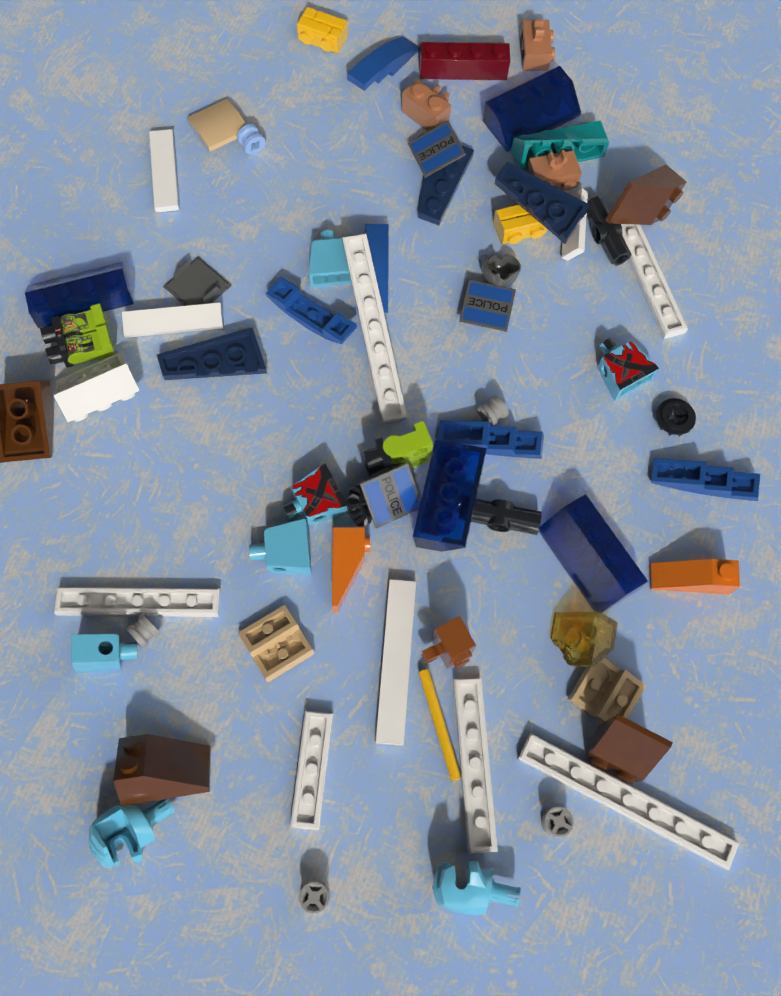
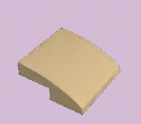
M228 99L187 117L190 126L199 134L201 143L210 152L236 140L238 131L246 125L241 115Z
M286 605L281 606L238 632L267 683L315 654Z
M594 654L567 700L603 723L617 714L628 718L646 685L627 670L617 668L602 655Z

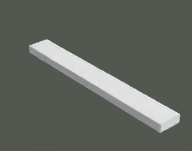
M365 233L342 237L382 424L407 420L367 235Z
M532 733L528 735L518 757V760L721 868L725 870L730 869L739 846V842L536 735Z

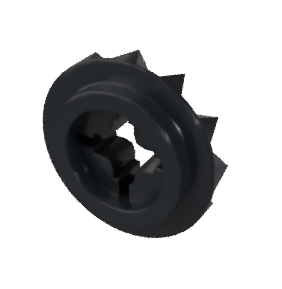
M670 398L658 406L655 422H658L660 430L668 432L669 436L678 435L680 437L692 430L696 422V414L692 406L686 401ZM672 411L676 417H680L677 423L673 419H667L671 417Z
M354 485L348 491L347 510L357 526H367V524L371 523L372 517L360 485Z

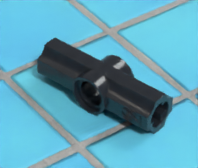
M593 197L587 202L590 204L587 218L592 225L593 239L596 244L602 245L611 264L615 266L621 265L630 259L632 255L622 236V225L605 221L610 212L603 198Z
M464 497L460 520L484 524L489 529L497 532L514 530L537 535L542 512L516 507L512 502L502 499H495L490 502Z

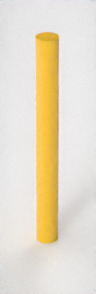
M429 669L418 672L450 780L455 781L462 777Z

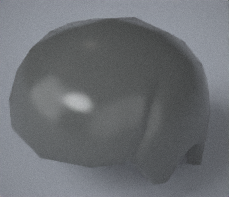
M493 254L484 260L482 265V274L487 282L503 287L513 284L521 270V264L518 259L510 254H506L502 258H498L496 254Z

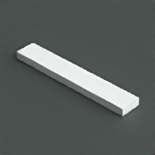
M621 224L622 236L632 254L628 261L663 339L686 333L688 330L641 225Z
M389 580L376 744L404 746L416 581Z
M57 587L54 614L57 616H140L143 613L145 616L219 617L221 591L219 588Z
M481 677L454 679L468 854L498 852Z

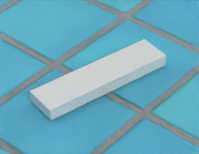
M172 129L149 131L155 211L179 210Z
M221 303L122 312L125 338L223 329Z
M305 711L291 828L320 830L333 713Z

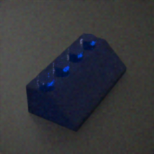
M558 66L485 102L482 121L505 151L509 152L512 149L514 137L539 133L544 130H553L580 116L581 110L573 81L562 67Z
M123 262L31 284L25 290L29 314L38 328L52 325V317L59 316L61 318L67 314L91 310L90 306L99 303L103 312L134 304Z
M435 440L412 536L417 548L440 552L466 548L487 448Z
M586 494L563 507L539 527V533L597 616L639 591L648 582Z

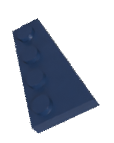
M462 146L466 153L465 156L424 178L418 218L438 226L440 225L473 158V149Z
M509 162L504 165L495 178L494 184L564 244L567 243L590 204Z
M252 327L157 354L164 380L267 374V369Z

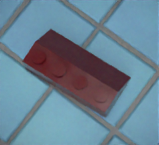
M420 41V79L507 80L510 66V43Z

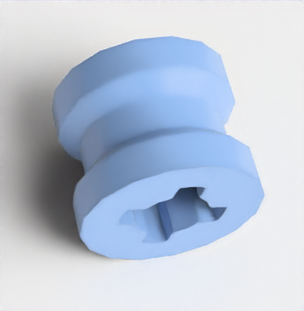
M254 124L243 126L237 133V140L243 145L247 154H256L265 146V139L259 134Z

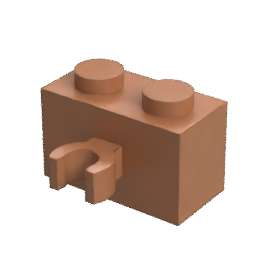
M523 20L520 34L522 71H548L550 62L554 61L555 47H551L554 31L550 30L549 20Z
M417 79L402 92V112L429 132L444 122L450 121L451 104L448 103L450 93L447 92L441 96L439 95L441 86H436L432 91Z
M562 150L561 153L556 154L550 152L545 156L530 158L527 167L528 173L561 190L577 188L582 174L574 150L568 152Z

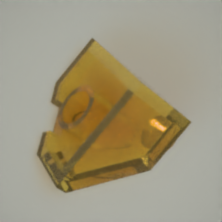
M555 612L550 639L564 655V660L569 666L595 667L614 649L618 622L601 612Z

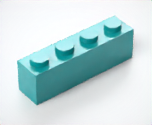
M599 120L514 137L511 155L515 166L527 172L530 158L545 156L550 152L556 154L561 153L562 150H565V152L574 150L578 162L605 157L609 140L602 122Z

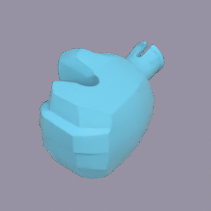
M162 799L144 811L137 804L125 806L120 804L109 809L92 822L89 829V849L102 867L120 866L116 847L119 844L126 845L134 863L142 861L143 847L155 841L152 826L175 813L171 802L168 803L169 799Z
M471 861L467 865V885L463 890L456 887L455 866L450 865L449 862H444L438 867L432 890L439 906L459 914L481 915L486 913L488 904L491 901L517 908L519 899L509 897L507 894L520 896L521 887L494 882V868L480 869L478 861Z

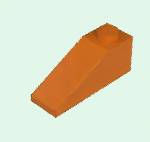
M333 527V612H338L365 561V552H370V536H365V527Z
M701 559L650 563V590L729 595L740 587L739 560Z

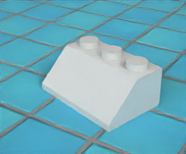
M121 352L51 382L53 395L67 422L72 420L75 422L81 421L88 417V413L95 410H106L112 406L113 402L120 399L122 401L128 400L135 396V392L139 391Z

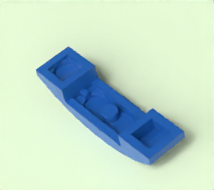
M280 277L266 292V296L288 316L313 333L332 342L343 344L357 328V324L338 312L334 315L302 295L300 288L283 277Z

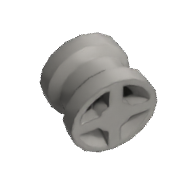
M495 395L489 399L487 404H481L477 408L480 418L483 421H489L491 426L497 425L499 419H505L509 415L505 403Z
M143 613L138 617V621L135 624H129L126 627V630L143 648L148 645V640L161 634Z
M559 806L546 810L542 816L541 824L543 830L549 836L563 837L573 829L574 820L570 811Z
M318 881L306 884L301 889L299 895L301 907L306 912L312 914L324 910L330 899L328 888Z

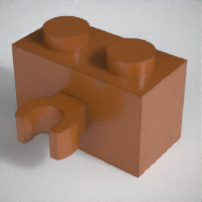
M458 616L435 628L432 637L434 646L423 650L421 656L426 665L441 657L447 669L453 665L455 669H458L470 662L469 658L473 656L472 653L476 644L461 617Z

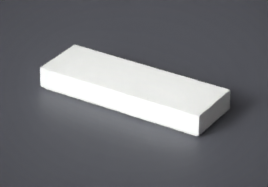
M580 189L572 194V196L587 203L588 192L584 189ZM587 213L567 243H562V258L566 261L585 251Z

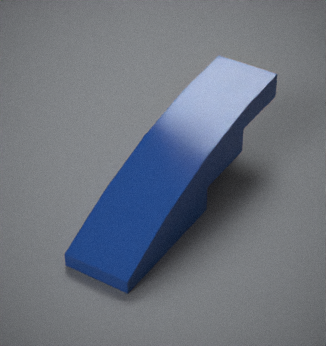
M403 36L389 41L355 65L347 73V80L365 91L374 81L379 84L388 74L390 76L396 74L419 51V46Z
M365 224V233L368 239L383 311L388 313L389 224Z
M440 420L436 444L438 446L488 455L542 459L544 434L543 431H517L516 426H491L489 421Z
M654 458L651 483L703 495L758 501L760 474L733 472L734 468L707 466V461Z

